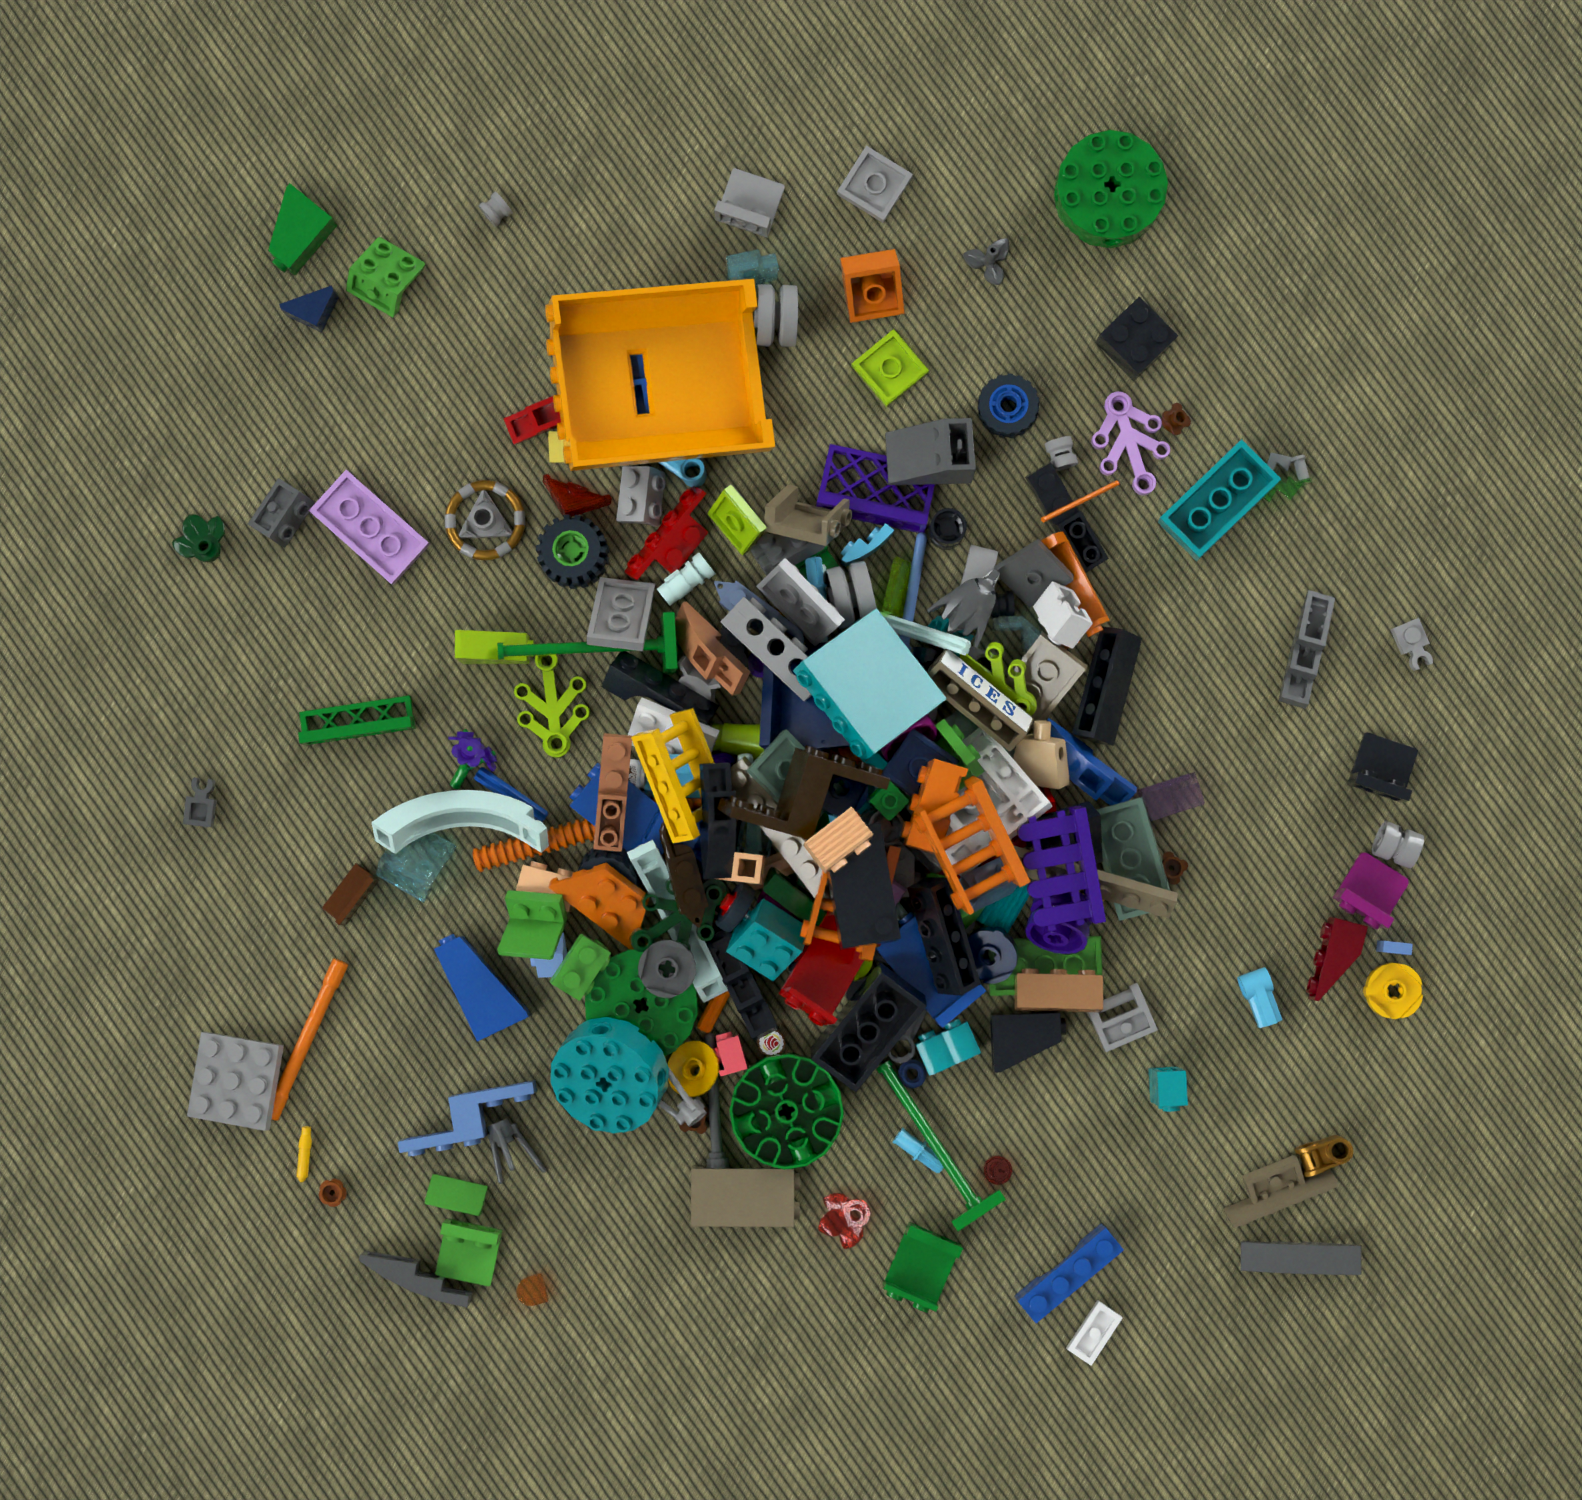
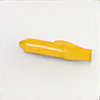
M309 1126L302 1127L299 1139L296 1176L299 1182H304L308 1178L310 1149L312 1146L311 1127Z

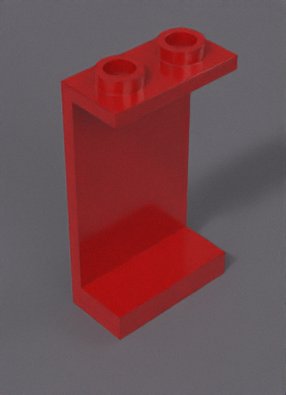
M828 911L819 927L837 931L834 912ZM812 937L811 944L807 945L779 994L786 998L785 1003L796 1010L802 1009L809 1014L808 1019L819 1026L835 1024L837 1018L833 1016V1013L864 960L859 959L860 952H857L856 948L840 950L838 943Z

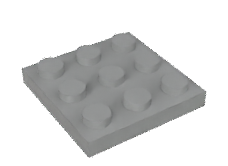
M201 1032L187 1117L263 1131L270 1130L284 1045L211 1032Z

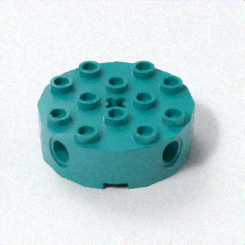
M609 1017L586 1020L569 1033L551 1063L550 1082L557 1101L573 1118L594 1131L624 1133L635 1130L649 1121L668 1088L669 1067L662 1049L654 1040L650 1042L645 1035L639 1033L640 1028L628 1021Z

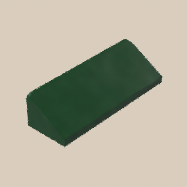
M771 867L766 876L763 891L802 921H809L815 898L775 867ZM819 909L816 926L820 925L828 912L827 910Z

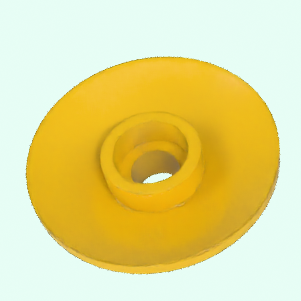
M689 1041L680 1045L672 1053L667 1064L690 1097H698L706 1093L714 1085L719 1073V1060L715 1051L701 1041ZM700 1067L698 1074L695 1076V1069ZM668 1079L671 1088L679 1094L670 1079Z

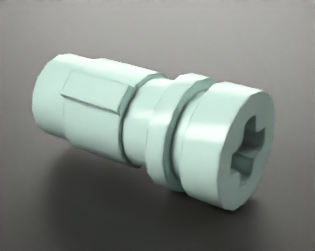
M699 552L692 557L693 561L684 563L686 565L680 571L678 569L664 579L665 583L657 588L670 606L691 592L699 583L701 585L704 584V579L707 578L709 580L716 574Z

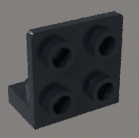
M1366 732L1363 734L1347 785L1400 803L1410 800L1413 791L1407 789V785L1418 750Z

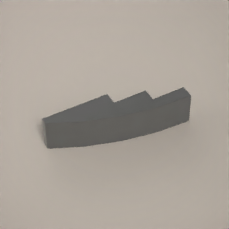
M1310 590L1307 591L1293 638L1279 702L1304 709L1309 705L1312 685L1318 673L1321 653L1326 646L1335 597Z
M1242 1241L1241 1271L1361 1275L1362 1245L1305 1241L1302 1243Z
M364 1251L360 1254V1262L382 1277L409 1291L436 1301L466 1308L471 1303L473 1291L445 1287V1277L419 1271L420 1259Z

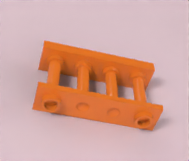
M976 776L964 780L967 787L964 795L927 814L919 806L913 808L916 817L913 818L915 826L921 834L925 833L954 892L950 897L958 910L962 909L969 915L974 913L969 902L970 900L1005 881L1013 882L1019 887L1030 883V879L983 781ZM968 805L976 806L980 814L976 817L977 820L939 840L933 828L934 823ZM981 830L984 832L988 831L992 839L988 846L951 865L945 852L946 849ZM994 855L996 857L1000 856L1004 864L1001 867V871L966 890L963 889L957 875Z
M890 845L886 850V857L892 885L901 848ZM823 870L809 921H803L800 937H804L803 944L808 946L811 944L812 937L839 944L837 931L816 926L819 909L833 912L832 900L823 898L826 882L828 881L827 873L825 874ZM877 944L857 947L856 951L860 952L859 959L868 962L873 961Z

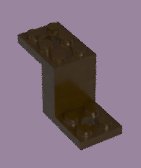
M806 745L804 750L795 747L776 810L773 807L760 803L755 808L753 807L754 804L747 802L748 800L731 795L730 800L721 798L718 809L731 818L808 840L814 835L833 774L885 790L888 788L890 778L882 775L883 770L874 765L859 761L858 766H856V761L850 760L847 757L832 753L831 758H829V753Z

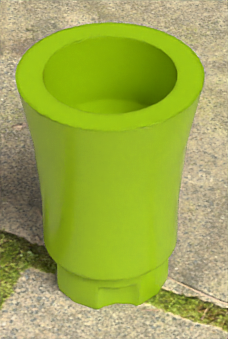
M713 723L712 728L719 730V734L712 751H721V753L733 755L749 753L752 754L753 759H757L764 751L759 746L760 724L724 723L722 725Z

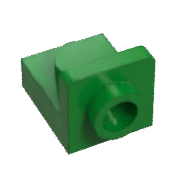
M891 781L887 790L878 787L866 799L887 820H891L909 803V800Z

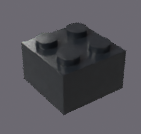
M1139 296L1098 336L1095 343L1135 381L1173 345L1178 335Z

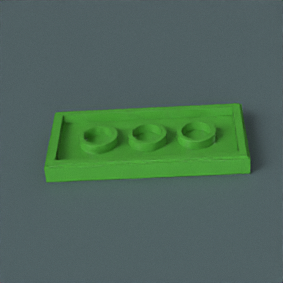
M1089 936L1086 947L1072 954L1053 953L1036 946L1028 938H1013L1019 954L1017 965L1009 978L1000 983L989 984V995H1015V976L1017 973H1022V969H1039V974H1050L1052 969L1067 970V974L1078 975L1079 970H1095V975H1102L1101 936ZM988 949V958L994 961L996 953Z

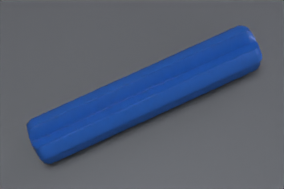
M481 767L475 774L474 779L493 793L512 797L533 807L535 820L543 823L547 818L548 811L484 767Z

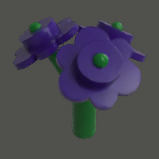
M464 729L463 731H457V736H448L449 740H459L458 744L454 745L451 750L452 755L458 758L457 762L460 764L450 782L452 788L460 789L469 771L483 762L487 764L492 772L495 771L496 765L494 762L497 761L495 751L489 746L485 748L480 743L481 738L474 737V732H468L467 729Z

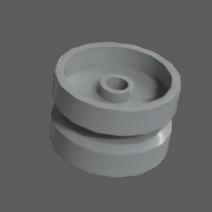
M757 284L756 298L758 307L753 312L757 346H771L774 340V329H777L778 342L781 347H795L798 325L797 285H782L779 289L778 302H775L773 286L771 284Z
M865 561L850 564L848 568L850 582H847L845 573L840 566L826 569L827 592L830 605H833L845 619L838 626L839 630L849 628L855 623L853 608L857 609L859 619H862L876 609L874 593Z

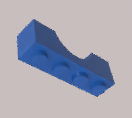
M1101 1223L1081 1239L1076 1248L1061 1263L1044 1275L1036 1277L1014 1296L1032 1320L1038 1323L1123 1252L1124 1249Z

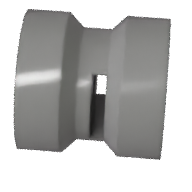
M1071 436L1053 439L1044 444L1046 452L1051 456L1050 462L1056 471L1068 469L1079 464L1077 456L1072 452L1073 441Z

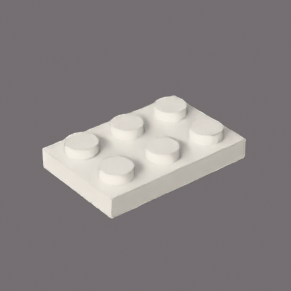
M642 697L637 705L628 735L634 736L637 733L659 728L660 733L673 726L669 715L675 713V711ZM699 722L709 750L712 753L719 730ZM678 737L665 744L669 754H682L684 752Z

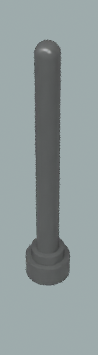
M707 1033L704 1036V1043L712 1049L716 1048L715 1036L712 1033ZM717 1077L714 1085L708 1090L711 1153H709V1158L706 1159L707 1168H730L729 1157H726V1152H723Z

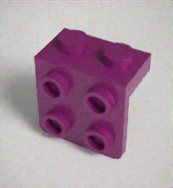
M1364 852L1358 855L1332 898L1340 902L1339 907L1352 915L1357 913L1364 918L1363 922L1376 930L1379 928H1389L1394 921L1390 914L1407 888L1409 881L1405 876Z

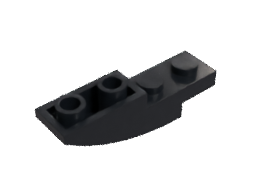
M1051 462L1025 477L1036 495L1037 503L1045 516L1074 502ZM1077 507L1048 520L1056 533L1064 531L1085 573L1109 559L1084 514Z
M730 763L699 764L703 822H699L702 879L731 878L736 845V819L727 816L718 809L721 798L730 800L731 795L736 796V791H732Z

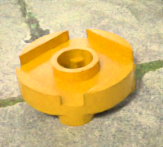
M1389 962L1379 965L1369 974L1363 988V993L1369 1007L1376 1014L1385 1018L1399 1019L1409 1017L1419 1008L1423 995H1421V978L1411 967L1405 964ZM1398 984L1400 986L1398 988L1399 997H1389L1388 986Z

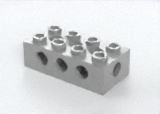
M743 597L720 622L803 701H807L812 695L805 687L800 685L796 675L791 671V664L797 659H806L808 656L805 652L808 648L796 637L790 640L784 634L787 628L775 617L769 620L763 614L767 609L755 598L752 597L748 600ZM756 620L762 621L764 626L762 633L753 636L750 632L751 623ZM782 640L785 645L783 653L777 656L773 655L770 650L772 642Z

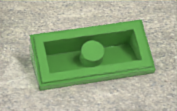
M433 1173L424 1204L480 1216L483 1211L488 1186Z

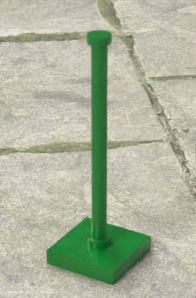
M663 612L660 618V636H657L656 639H645L643 651L657 650V653H661L662 672L666 675H674L678 669L674 612ZM587 642L503 645V643H497L498 660H504V657L637 651L587 645Z
M889 1060L876 1070L879 1074L882 1073L967 1202L965 1204L967 1210L951 1220L956 1230L960 1231L1006 1199L999 1189L983 1199L980 1196L976 1197L892 1069L893 1063Z

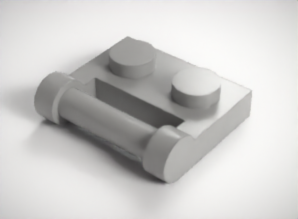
M1137 983L1130 985L1128 990L1104 999L1101 1012H1087L1104 1052L1113 1050L1158 1030ZM1134 999L1137 1005L1136 1008L1102 1022L1099 1016L1100 1013Z

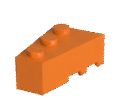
M933 759L927 762L926 766H921L917 777V782L921 783L918 794L913 793L909 804V810L913 811L910 822H904L900 837L905 838L903 845L935 855L925 833L921 834L915 826L913 818L916 817L913 808L919 806L928 814L958 798L960 795L958 793L962 777H966L967 768L938 759ZM951 815L933 824L939 840L947 834Z

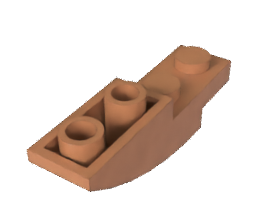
M687 601L683 602L675 618L676 638L682 651L706 680L715 678L732 696L740 694L750 671L719 642L722 635Z
M603 734L593 847L596 850L622 852L632 736Z

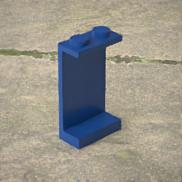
M598 762L587 774L591 778L584 787L579 784L569 796L573 800L570 803V807L594 826L596 823L601 766ZM629 780L622 845L626 852L644 844L641 839L658 809L657 803Z
M910 911L898 921L901 924V927H899L901 939L882 943L880 947H876V950L898 976L925 995L927 1005L925 1009L936 1023L943 1028L985 993L986 990L980 984L962 996L938 994L921 934L918 930L916 917Z

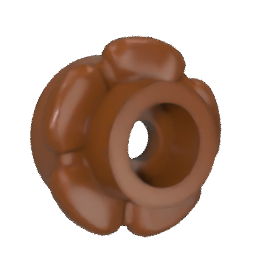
M339 1179L325 1180L319 1187L320 1201L330 1207L340 1205L341 1201L346 1198L347 1190ZM331 1190L335 1191L334 1195L330 1194Z

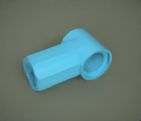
M699 458L658 462L681 478L690 487L701 486L707 478L705 467ZM691 467L700 469L699 475L694 478L686 476V472Z
M1265 967L1237 977L1240 990L1250 1004L1258 1028L1270 1026L1282 1020L1272 993L1274 991L1273 983Z

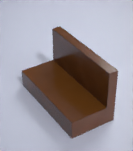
M355 863L322 909L334 917L338 925H346L380 880L361 865Z

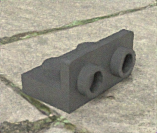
M278 478L248 525L285 548L305 517L309 514V510L315 502Z

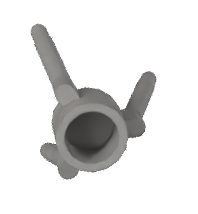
M669 1068V1079L683 1098V1101L677 1106L680 1110L679 1112L662 1100H660L658 1106L673 1116L680 1125L686 1122L691 1127L706 1115L705 1106L698 1097L688 1096Z

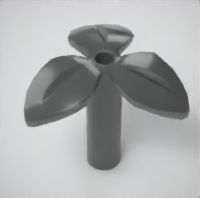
M1003 238L995 241L988 247L986 255L978 249L968 250L964 252L963 258L974 269L982 268L985 265V279L991 284L1000 285L1004 279V272L995 262L1005 260L1007 257L1009 240Z

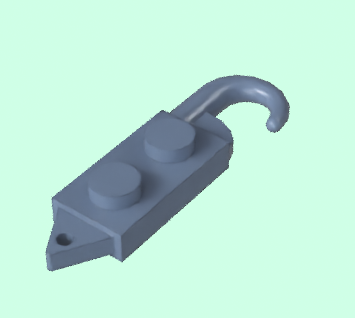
M737 580L735 583L714 581L721 599L719 603L730 612L743 597L748 600L753 597L767 609L763 614L769 620L775 617L787 628L786 633L793 638L796 637L804 644L803 633L796 625ZM756 620L751 623L750 628L761 634L764 626L762 621ZM778 649L776 652L780 655L784 650Z

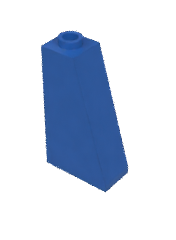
M452 934L439 940L441 946L434 949L477 1041L532 1016L529 1009L464 936L456 938Z

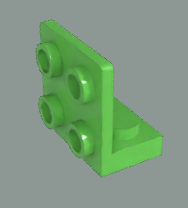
M378 237L349 268L346 291L387 315L394 317L399 312L402 293L423 271L425 262L385 239Z
M508 890L505 901L510 918L497 949L498 954L502 956L553 959L568 919L563 896L561 894Z
M447 1218L442 1223L440 1231L443 1238L435 1271L436 1276L490 1286L503 1230Z

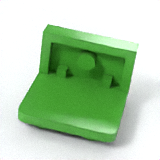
M943 719L935 725L942 735V738L935 742V744L958 759V766L968 769L966 777L961 779L959 792L966 786L964 780L972 776L978 777L985 771L977 761L981 756L974 746L970 744L966 747L962 742L965 736L957 725L954 724L950 727L946 720Z
M580 933L549 982L580 1001L583 995L587 996L591 992L595 983L593 980L598 972L604 971L609 964L611 952L598 939L593 941Z

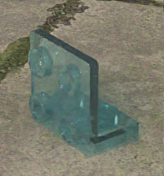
M430 833L411 842L396 854L386 849L379 859L376 876L424 903L430 895L434 880L454 853L456 845L435 833Z

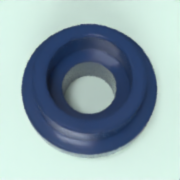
M913 1059L902 1063L898 1070L900 1081L908 1088L921 1086L927 1075L924 1065L918 1060ZM911 1068L916 1069L918 1073L914 1079L907 1077V1071Z

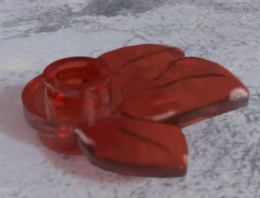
M832 1193L824 1197L823 1202L829 1211L821 1218L818 1230L827 1236H839L844 1249L855 1246L864 1235L863 1226L870 1220L871 1210L869 1205L861 1199L851 1200L843 1193ZM852 1210L859 1211L861 1217H853Z

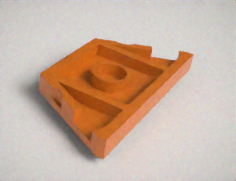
M608 863L594 866L590 870L583 869L573 872V876L558 880L556 877L550 880L549 889L556 894H561L565 901L628 949H634L630 943V935L633 930L641 927L646 912L641 902L642 897L646 894L643 890ZM649 898L646 899V905H648Z

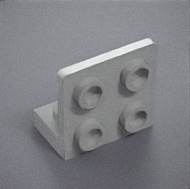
M734 168L722 201H717L714 210L715 220L768 238L785 186Z

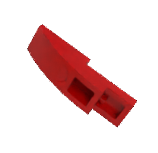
M553 396L503 418L512 442L515 445L557 428V423H561L560 412H555Z

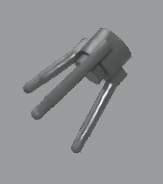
M507 1118L487 1127L490 1133L487 1137L491 1144L499 1184L503 1183L498 1147L501 1146L509 1170L513 1171L515 1169L507 1146L508 1143L514 1141L512 1135L517 1138L542 1173L546 1172L545 1166L522 1136L516 1123L511 1125Z

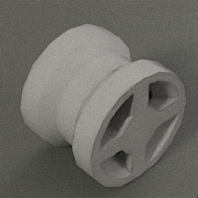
M496 191L491 194L490 200L478 205L479 209L494 227L500 225L503 217H509L513 214L510 207Z

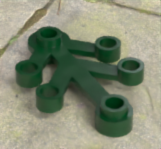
M668 878L665 883L666 890L671 895H674L673 890L669 889L671 882L670 878ZM707 879L703 882L709 907L705 908L701 927L696 929L697 936L702 941H710L714 937L712 924L716 906L721 905L727 895V887L719 879ZM711 889H718V895L716 897H709V891ZM651 892L646 893L641 900L646 910L662 909L673 911V913L649 929L640 927L633 930L630 935L632 947L638 952H644L653 944L654 939L681 922L676 941L686 944L688 950L691 951L688 942L692 922L684 914H679L676 900L657 897L656 894ZM647 898H655V904L647 906L645 904ZM703 928H709L710 934L703 937L700 935ZM642 936L647 938V943L643 946L637 944L638 938Z

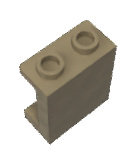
M788 484L765 505L764 524L767 527L765 532L827 546L850 524L852 518V511L849 509L850 500L844 498L832 510L798 502V486Z

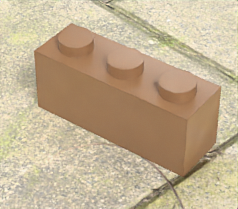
M1022 969V973H1017L1015 976V1011L1101 1012L1103 1010V975H1095V970H1079L1078 975L1067 974V970L1052 969L1050 974H1039V969Z

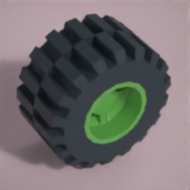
M569 514L563 515V520H559L557 517L552 520L554 522L552 526L547 524L543 528L546 531L544 535L539 534L538 540L540 544L536 545V552L539 555L537 557L538 562L547 576L561 587L569 586L570 589H577V586L582 588L589 587L587 583L590 581L593 583L597 582V576L599 574L603 575L606 571L604 568L605 564H609L608 553L610 551L607 540L599 527L594 525L593 521L588 518L585 520L581 515L576 514L575 518H571Z

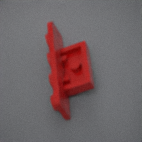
M695 486L685 490L680 496V502L663 517L662 524L657 531L651 533L646 538L645 546L641 551L630 558L627 564L628 567L624 572L638 580L653 560L658 562L670 574L677 569L679 570L708 534V531L690 516L691 512L707 493Z

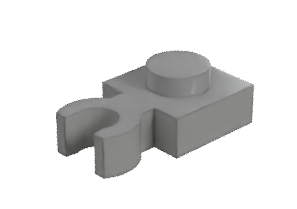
M1419 618L1391 629L1401 655L1409 652L1411 656L1409 666L1413 671L1420 669L1417 664L1419 657L1425 660L1426 665L1433 664L1431 654L1424 651L1422 647L1430 644Z

